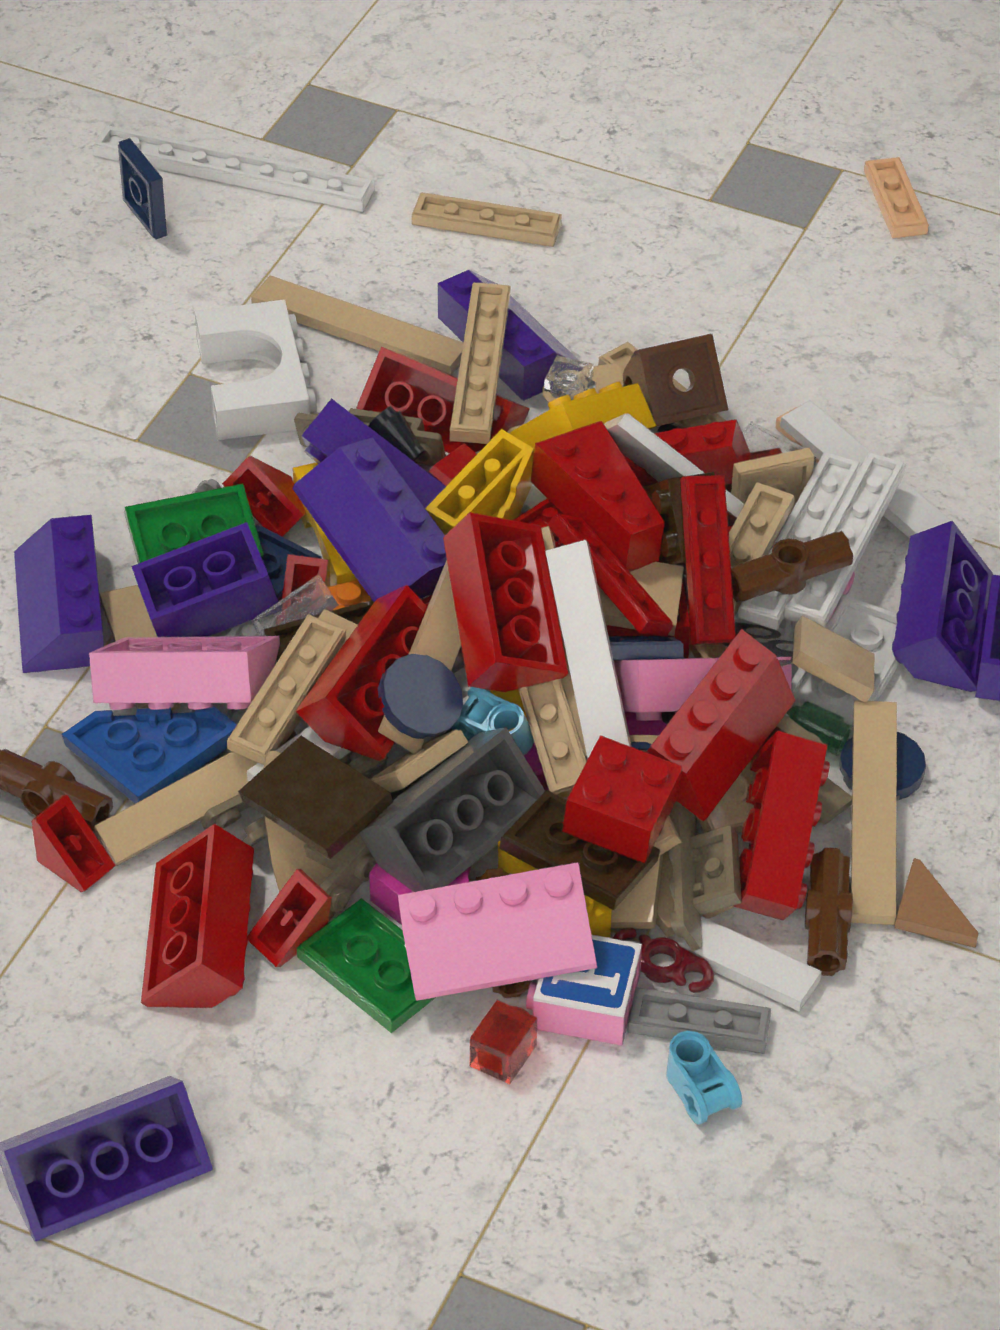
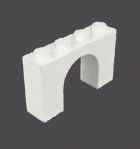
M285 300L195 311L196 337L202 364L239 359H255L266 362L276 368L270 374L256 380L211 386L212 411L218 440L296 430L294 418L297 413L310 414V412H316L314 390L306 388L310 386L307 363L300 364L301 361H304L301 338L294 339V337L298 336L295 314L288 315Z

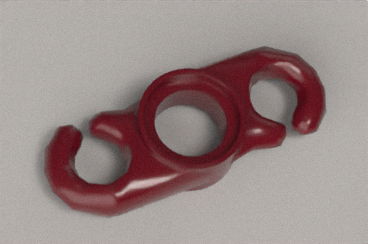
M623 928L616 932L612 939L623 941L633 939L637 936V932L634 928ZM646 934L639 936V942L642 944L640 972L644 973L649 980L657 983L673 981L677 986H685L687 983L685 974L699 972L703 975V979L688 985L691 993H701L709 989L713 984L715 974L707 960L682 948L673 939L666 937L651 939ZM657 954H666L671 956L675 962L669 966L661 967L653 964L650 959Z

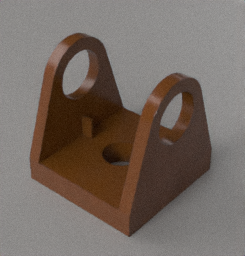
M713 334L635 350L624 369L623 386L639 384L656 426L729 410ZM679 369L685 370L689 375L690 386L684 392L676 389L673 384V376Z

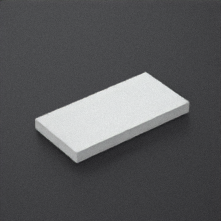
M628 413L604 424L621 453L636 465L645 469L658 482L704 473ZM726 490L728 526L734 525L744 503Z
M844 595L825 628L875 654L874 692L868 701H878L900 664L892 652V642L895 638L897 613ZM799 668L792 678V693L796 701L793 703L792 708L787 711V714L852 738L854 700L859 699Z

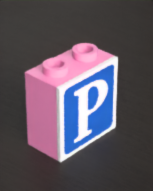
M591 935L597 968L540 978L538 983L531 982L527 994L526 1009L533 1010V1029L622 1046L632 1009L635 989L640 977L642 944Z

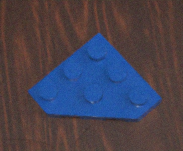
M214 706L207 709H197L195 712L172 713L171 707L160 710L146 708L137 709L136 715L114 716L112 710L94 711L62 733V737L67 748L136 804L193 773L226 750L227 740L237 724Z

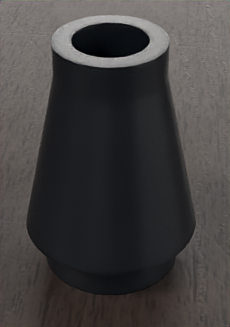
M389 406L368 425V427L412 461L419 458L425 451L401 410L396 412L392 406Z

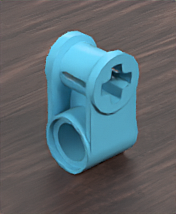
M475 687L469 689L467 692L469 698L462 707L459 719L451 729L453 731L456 729L461 730L468 741L481 732L504 727L508 730L513 729L509 733L522 754H526L532 748L534 739L521 707L493 695L486 689Z
M684 1031L675 1035L669 1046L666 1077L682 1100L693 1122L699 1125L706 1122L708 1116L727 1107L732 1110L741 1107L742 1095L739 1085L732 1073L725 1068L708 1039L695 1031Z

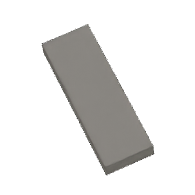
M636 987L629 1018L628 1033L672 1039L680 1032L695 1031L704 1035L711 1046L764 1054L771 1008Z

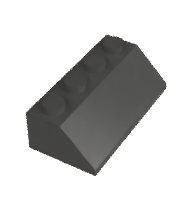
M506 727L475 735L468 741L469 743L450 755L394 799L387 809L359 833L379 867L413 892L445 887L495 847L501 841V837L545 792Z

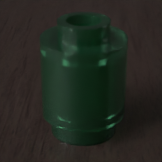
M805 701L801 707L795 705L789 714L793 721L808 732L818 736L827 745L826 756L829 753L836 756L841 754L852 730V725L845 723L844 717L809 701Z

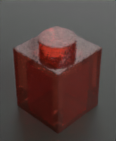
M496 1000L470 1037V1067L510 1085L537 1046V1017L530 1015L529 1012L521 1007L511 1006Z

